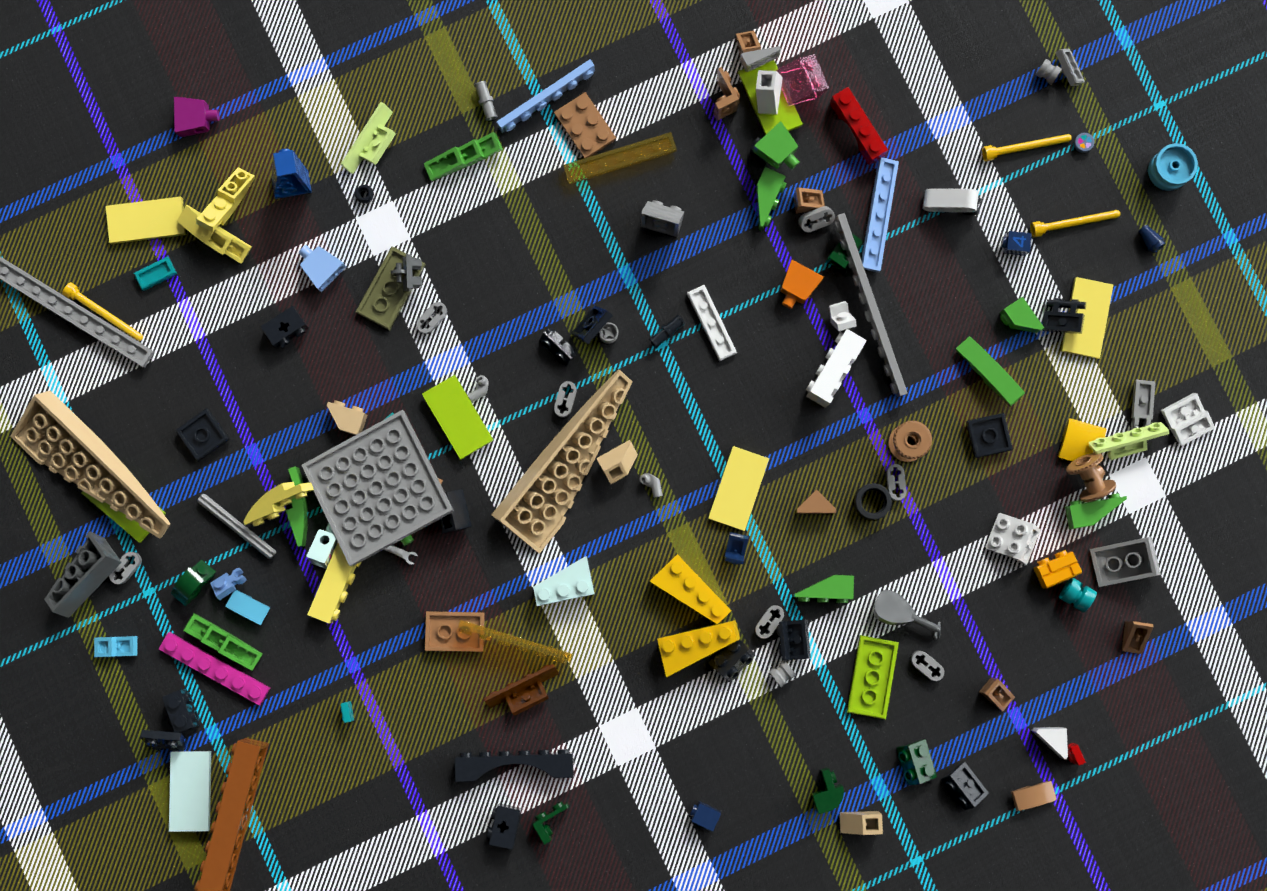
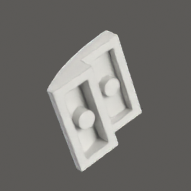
M1192 393L1161 410L1166 423L1181 446L1215 429L1209 412L1204 410L1197 393Z

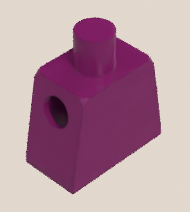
M174 97L175 133L179 137L208 132L210 130L209 121L220 120L219 111L209 110V105L204 100Z

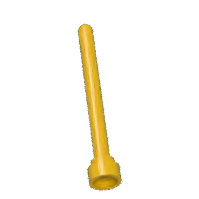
M1070 134L999 148L989 145L982 148V155L985 162L992 161L994 158H997V155L1069 142L1072 137Z
M1114 210L1046 224L1040 221L1032 222L1030 230L1033 237H1039L1050 230L1117 218L1120 216V211Z
M68 283L63 289L62 295L68 299L78 300L138 341L143 339L141 333L82 295L78 287L73 283Z

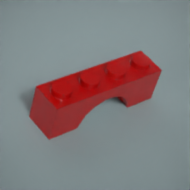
M849 87L833 95L830 105L839 119L845 121L853 132L859 146V151L868 165L878 161L881 157H885L888 152L886 145Z

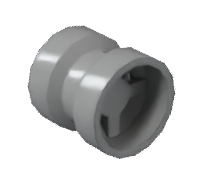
M1045 59L1035 75L1039 78H1045L1046 82L1052 85L1062 68L1053 66L1051 61Z
M607 322L599 331L600 340L606 344L614 343L618 337L617 326Z
M782 661L779 663L778 668H773L769 671L780 687L785 685L788 679L796 676L786 661Z

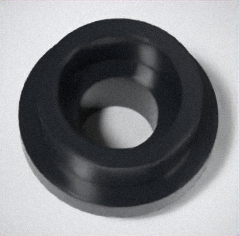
M360 185L355 191V197L358 202L367 204L373 200L374 191L368 185ZM368 192V196L364 198L362 193Z

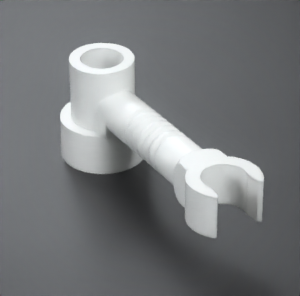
M394 545L384 549L405 559L409 564H414L409 561V555L418 556L415 552H407Z

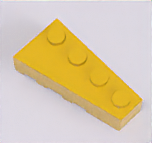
M678 554L649 581L715 624H718L731 612L727 605Z
M736 620L658 638L666 677L739 640L740 636Z

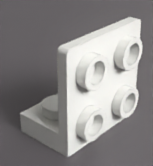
M999 513L985 548L1014 558L1019 563L1027 565L1041 529L1033 523Z

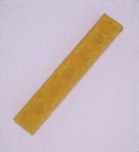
M669 132L563 165L568 183L573 184L677 152L672 133Z
M460 619L458 623V628H461L460 632L472 635V632L480 634L479 638L490 641L491 638L499 640L498 644L508 647L510 644L517 645L516 649L528 652V649L536 651L535 655L544 658L550 655L554 657V661L564 664L565 661H571L572 653L465 620Z

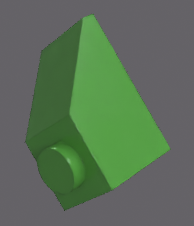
M1023 297L1000 312L1002 315L1000 316L1001 320L1005 325H1009L1010 328L1038 333L1044 329V326Z

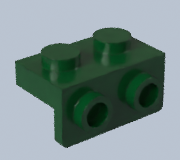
M926 739L897 747L898 757L908 785L922 784L937 777Z

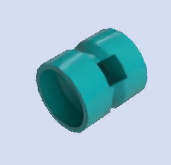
M1072 577L1063 587L1059 598L1068 604L1073 603V607L1084 613L1094 602L1097 592L1088 586L1082 587L1083 583Z

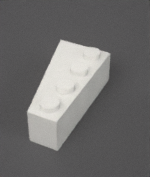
M848 329L844 333L840 332L835 340L837 343L835 349L830 348L825 356L828 359L826 364H821L815 373L818 375L815 382L811 380L806 388L808 391L806 397L826 408L831 403L833 396L841 386L842 380L848 374L852 363L856 360L867 340Z

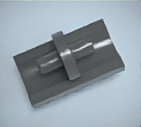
M406 254V257L402 258V263H396V269L391 270V275L396 276L397 283L402 282L403 276V292H409L411 289L422 287V277L412 276V270H421L422 260L412 258V254Z

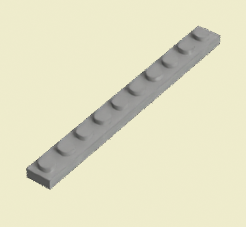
M845 213L837 215L834 227L837 233L840 232L842 238L840 244L843 251L846 250L848 255L846 260L849 263L847 265L853 270L854 275L852 278L855 286L859 287L860 302L865 304L867 310L865 311L866 319L868 322H871L873 327L871 329L874 340L878 341L879 347L877 349L879 356L884 358L886 364L884 365L885 373L891 378L892 383H890L892 393L896 394L897 397L906 395L908 393Z
M0 257L1 280L144 368L146 367L155 351Z

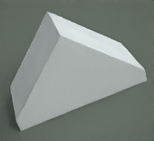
M1033 728L1032 732L1060 758L1066 759L1068 757L1066 728Z

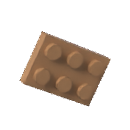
M586 92L554 112L585 160L616 140L615 135Z
M426 611L425 651L484 652L485 613Z

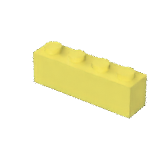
M339 543L336 545L307 614L329 624L337 621L340 615L339 606L345 602L348 592H346L347 587L352 585L355 579L354 570L361 564L360 562L352 567L349 566Z

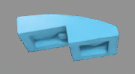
M238 590L233 591L225 606L259 625L262 624L270 609L269 606Z
M137 636L94 638V657L137 656Z

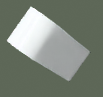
M926 189L923 209L930 212H975L979 192L974 189Z

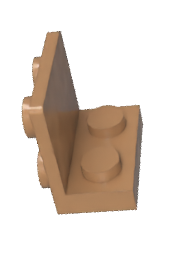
M722 67L718 68L716 78L724 94L715 103L714 116L717 121L736 112L740 98L737 88H733L730 83L729 73L727 71L724 72Z

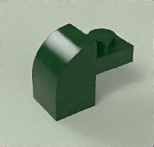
M200 560L194 567H189L175 583L171 595L186 606L199 595L201 587L215 576L216 571L203 560Z
M828 767L820 770L826 789L811 793L818 814L834 810L841 804L844 797L843 786L841 784L834 785V783H837L834 771L830 772Z

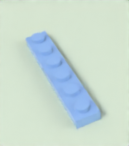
M589 59L498 120L497 125L502 133L511 131L521 120L526 121L533 112L544 109L548 102L559 99L566 90L574 89L582 79H589L595 71L593 62Z
M882 157L878 159L861 260L865 270L874 272L881 271L899 161Z

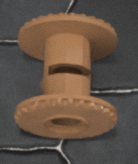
M904 422L890 434L888 441L889 449L892 455L900 461H915L923 457L930 450L932 445L931 433L921 422ZM907 438L912 440L913 445L908 443Z
M1101 453L1083 455L1066 467L1068 474H1080L1082 480H1084L1086 489L1079 495L1080 500L1083 502L1099 500L1113 492L1117 486L1114 480L1103 481L1105 471L1098 465L1103 460Z

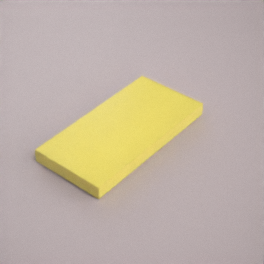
M173 197L106 206L109 243L117 244L186 235V229L177 222L184 210L183 198Z
M1079 277L1074 278L1070 301L1078 299L1080 302H1086V309H1078L1077 313L1085 315L1082 334L1064 333L1061 352L1095 359L1100 358L1113 284Z
M733 446L708 519L745 531L769 458Z

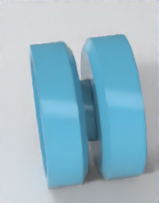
M1174 143L1167 145L1154 155L1149 162V178L1156 187L1162 190H1176L1194 177L1198 167L1197 157L1192 149L1184 144Z

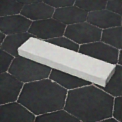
M705 285L687 292L719 362L737 354Z

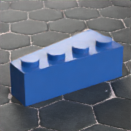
M281 149L278 151L279 153H273L271 180L275 199L311 193L308 170L295 152L290 149Z

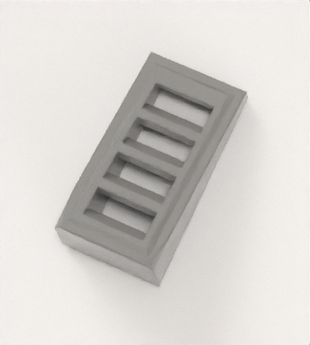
M777 46L745 52L740 55V61L745 71L749 72L779 58L781 48Z

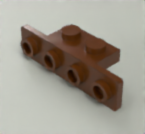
M554 664L545 665L539 671L527 674L523 679L509 683L499 691L489 693L484 698V701L489 708H492L507 700L510 710L515 716L548 700L549 697L542 682L558 675L559 672Z

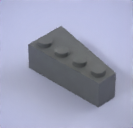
M90 531L85 536L87 540L84 545H80L76 550L77 555L72 563L68 562L64 568L66 570L63 577L57 579L44 599L53 613L69 618L122 563L106 539Z

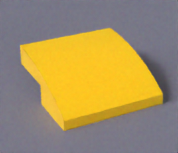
M1069 418L1058 457L1074 461L1083 455L1094 453L1089 447V442L1097 438H1105L1107 429Z

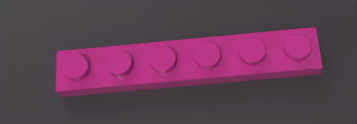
M171 632L167 633L159 647V650L257 705L262 704L270 690V687Z

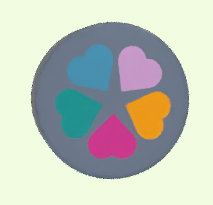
M1081 133L1074 140L1075 149L1081 153L1090 151L1094 146V138L1089 133Z

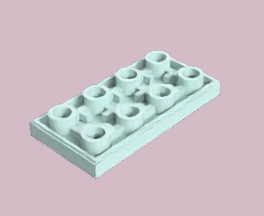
M211 751L170 752L169 832L210 831Z

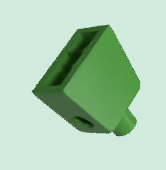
M781 121L754 145L753 152L777 169L785 163L793 170L800 162L793 155L797 151L798 145Z

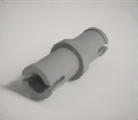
M480 81L475 84L480 99L478 102L483 108L486 121H491L498 117L492 103L494 100L489 94L486 81Z

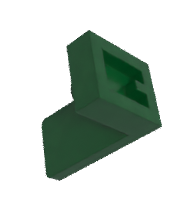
M852 234L858 249L862 244V240ZM840 242L829 255L826 262L841 272L849 262L846 260L848 257L846 250L843 251Z
M561 801L552 807L553 810L546 814L544 811L535 817L536 820L533 822V826L544 845L552 840L551 835L553 832L548 824L544 825L543 822L569 807L568 802L563 804Z

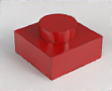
M1068 744L1067 758L1069 761L1078 766L1086 763L1078 744Z

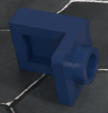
M730 532L724 560L733 565L743 564L749 536Z

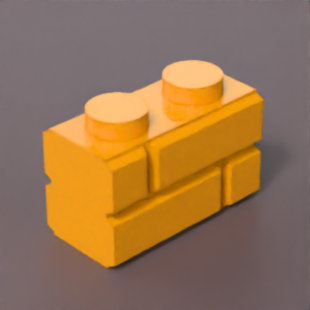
M1066 550L1056 553V558L1052 560L1045 558L1037 562L1038 566L1034 567V571L1043 589L1082 574V570L1073 552L1067 553Z

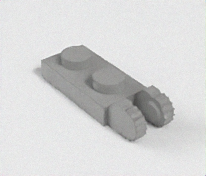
M1134 380L1131 430L1139 428V419H1144L1143 427L1151 424L1155 395L1154 381Z

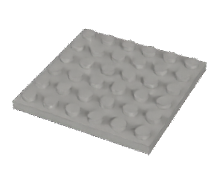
M403 410L302 464L332 531L351 567L454 512Z

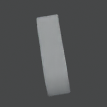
M823 206L801 215L799 225L805 232H812L830 225L835 219V214L831 208ZM827 212V213H828L827 218L824 219V218H823V217H824V213ZM809 219V220H810L809 225L806 226V223H807L806 220Z
M441 302L433 303L417 320L418 330L423 334L431 333L447 316L446 306ZM436 307L438 309L442 307L441 311L443 312V314H437L433 318L432 316L436 313L434 309ZM431 318L432 320L429 322L430 327L428 329H421L423 327L421 323L423 321L428 322Z
M566 381L562 383L558 391L554 410L557 416L561 418L568 417L573 408L577 389L572 382ZM571 386L573 393H569L568 398H564L565 391H563V388ZM563 401H567L566 408H568V411H564L561 414L558 406H562Z
M893 464L886 470L887 490L892 500L899 501L906 496L907 492L905 473L902 466ZM893 468H896V471H900V474L897 475V481H895L894 475H890ZM895 484L898 485V490H902L899 497L892 493L896 489Z
M127 552L120 559L122 563L109 575L111 582L123 584L128 581L142 563V558L138 553ZM135 556L134 561L136 563L129 564V566L127 567V564L130 562L128 558ZM124 569L123 573L121 574L123 578L116 580L117 575L115 573L121 572Z
M770 606L756 624L755 632L758 637L768 638L775 631L779 622L784 617V611L780 606ZM778 609L780 617H775L771 622L769 620L772 616L770 611ZM767 622L770 623L767 627L768 634L763 633L761 635L759 626H765Z
M915 651L911 655V664L927 678L933 681L943 678L944 668L927 653ZM923 655V661L927 664H916L917 659L915 657ZM931 666L934 669L938 667L939 669L937 672L939 673V676L934 675L932 677V671L929 670L928 667Z

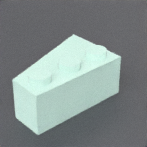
M587 556L535 585L533 589L537 606L595 594Z

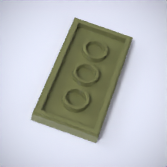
M393 246L390 248L356 310L357 314L388 330L392 328L412 291L411 289L409 292H403V276L402 282L397 283L396 276L391 275V270L396 269V263H402V258L406 257V253ZM422 262L421 270H412V276H420L426 264Z

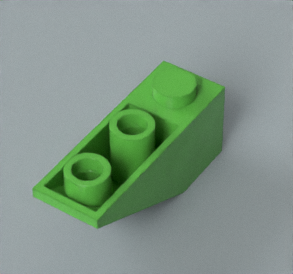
M766 167L756 187L760 231H762L764 226L768 227L772 218L769 216L771 209H776L779 202L776 199L778 193H783L787 184L784 182L785 175Z
M1120 493L1108 495L1106 500L1099 499L1083 504L1081 500L1070 502L1071 506L1065 507L1069 529L1096 524L1124 502L1127 496L1120 497Z
M832 575L793 594V597H798V601L809 602L810 598H817V602H829V599H837L836 603H848V599H853L854 576Z

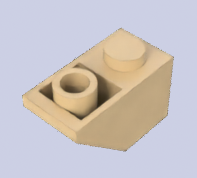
M334 400V403H327V407L341 431L353 435L363 431L368 416L363 413L364 409L352 406V409L345 407V403Z
M628 440L596 459L610 484L628 475L638 454L632 442Z
M879 811L839 812L840 833L859 835L883 834L882 814Z

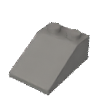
M656 200L652 202L647 201L641 213V227L678 237L684 211H681V208L677 206H663L662 202Z
M1152 537L1090 549L1099 587L1161 575Z

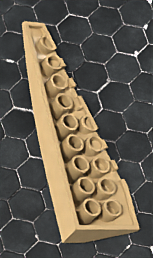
M619 369L562 428L492 513L496 520L539 554L566 520L564 514L568 508L571 509L574 503L573 499L577 491H580L583 485L581 483L585 475H588L601 448L600 444L603 438L607 436L608 427L611 421L615 419L616 411L619 405L623 403L632 384V381Z
M46 391L33 396L10 437L37 463L45 464L53 473L61 474L69 483L74 482L82 491L102 503L106 502L111 505L110 508L114 511L122 512L130 521L135 520L139 523L140 527L159 539L162 538L170 526V522L127 467L51 391Z

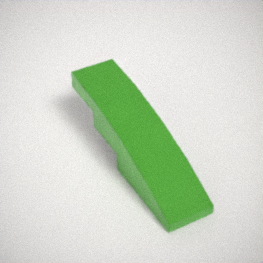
M492 132L479 140L474 139L459 148L454 147L425 162L424 166L430 180L433 181L482 161L502 151L503 148L497 134Z
M970 336L956 348V352L983 378L984 383L1010 406L1025 394L1013 378Z
M296 466L289 468L288 470L294 485L303 484L300 469ZM306 497L297 500L296 498L291 499L293 508L286 510L297 546L301 548L306 546L308 528Z
M193 613L183 629L186 633L201 640L202 643L217 650L218 653L252 671L262 656V653L195 613Z

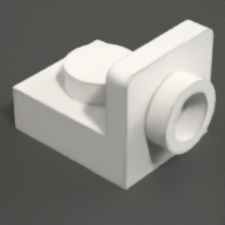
M846 301L829 306L830 322L838 331L856 327V319L849 313Z

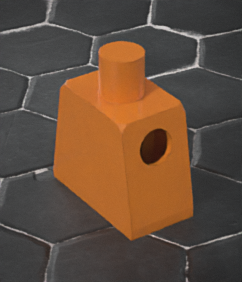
M791 260L780 292L786 295L782 304L790 309L793 308L796 301L804 304L821 283L823 276Z

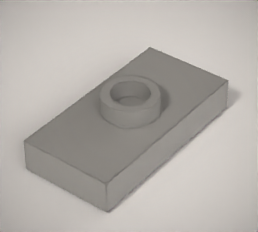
M1060 49L1055 52L1061 64V71L1067 77L1070 86H1078L1084 83L1083 76L1071 50Z

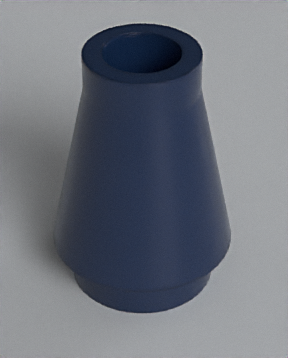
M1148 225L1143 226L1138 231L1149 251L1156 253L1165 246L1164 238Z

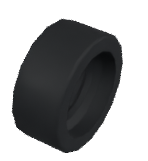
M876 483L866 484L861 487L855 494L853 501L858 515L867 520H877L884 517L889 512L892 504L891 495L888 490ZM868 491H877L883 497V507L877 513H869L862 507V497Z

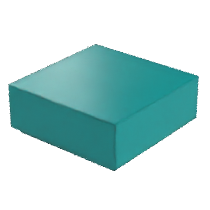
M351 701L341 703L343 722L354 721Z

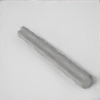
M202 494L198 498L197 502L264 556L268 559H272L275 556V549L206 494Z

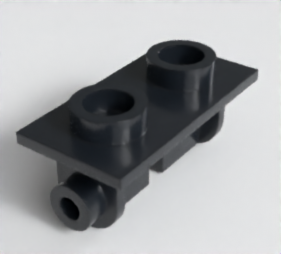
M549 328L546 332H543L539 340L542 346L552 352L560 363L567 366L570 360L577 356L576 350L567 341L561 345L560 342L563 341V338L555 330Z

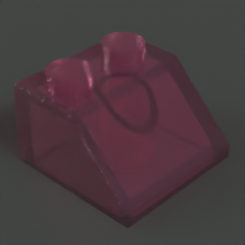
M815 54L798 58L776 70L783 77L781 89L788 106L819 98L829 89Z

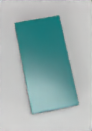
M167 256L135 272L134 275L141 290L145 291L177 275L171 259Z

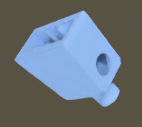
M305 245L299 251V254L304 258L300 266L320 292L346 268V265L341 260L320 246L312 251Z

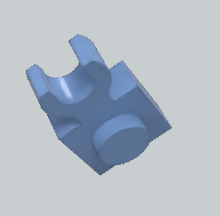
M236 568L231 575L225 573L212 581L210 584L215 596L221 600L235 591L236 584H243L247 580L241 575L244 572L240 568Z

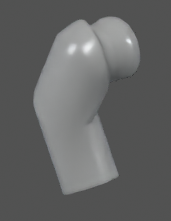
M483 375L478 376L476 379V390L467 394L472 403L487 394L489 381Z
M644 473L640 476V482L652 488L653 498L663 496L659 478L650 473Z

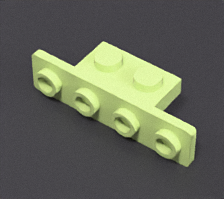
M380 102L341 162V166L351 174L356 171L363 159L376 165L396 135L394 131L384 127L393 112L382 102Z
M1156 422L1127 432L1116 433L1109 437L1097 438L1089 442V447L1095 454L1107 451L1109 459L1114 460L1146 451L1147 440L1169 434V429L1163 423Z

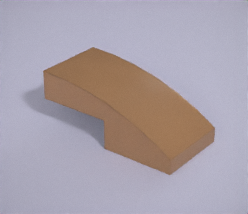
M1052 781L1026 786L1011 792L1016 811L1033 808L1057 800Z

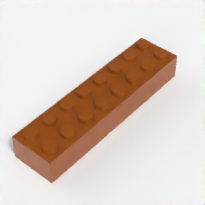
M244 738L234 743L231 750L233 759L231 763L229 762L226 769V774H228L227 781L223 783L221 788L222 800L218 802L216 807L218 815L216 821H213L210 833L213 834L211 841L207 842L205 848L207 856L206 860H203L200 872L202 875L201 879L196 883L195 891H230L269 743L250 738Z

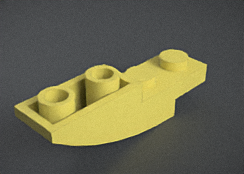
M238 167L218 189L217 196L196 218V224L211 232H214L220 224L224 225L244 198L255 176Z
M186 205L177 222L220 254H226L242 264L252 246L222 229L220 225L214 232H211L196 224V218L201 213Z
M288 482L272 488L253 505L243 521L244 525L253 524V526H258L265 523L264 520L267 518L271 520L279 517V513L286 510L285 505L292 503L291 499L304 498L307 496V492L314 490L312 484L303 483L295 486L294 482Z

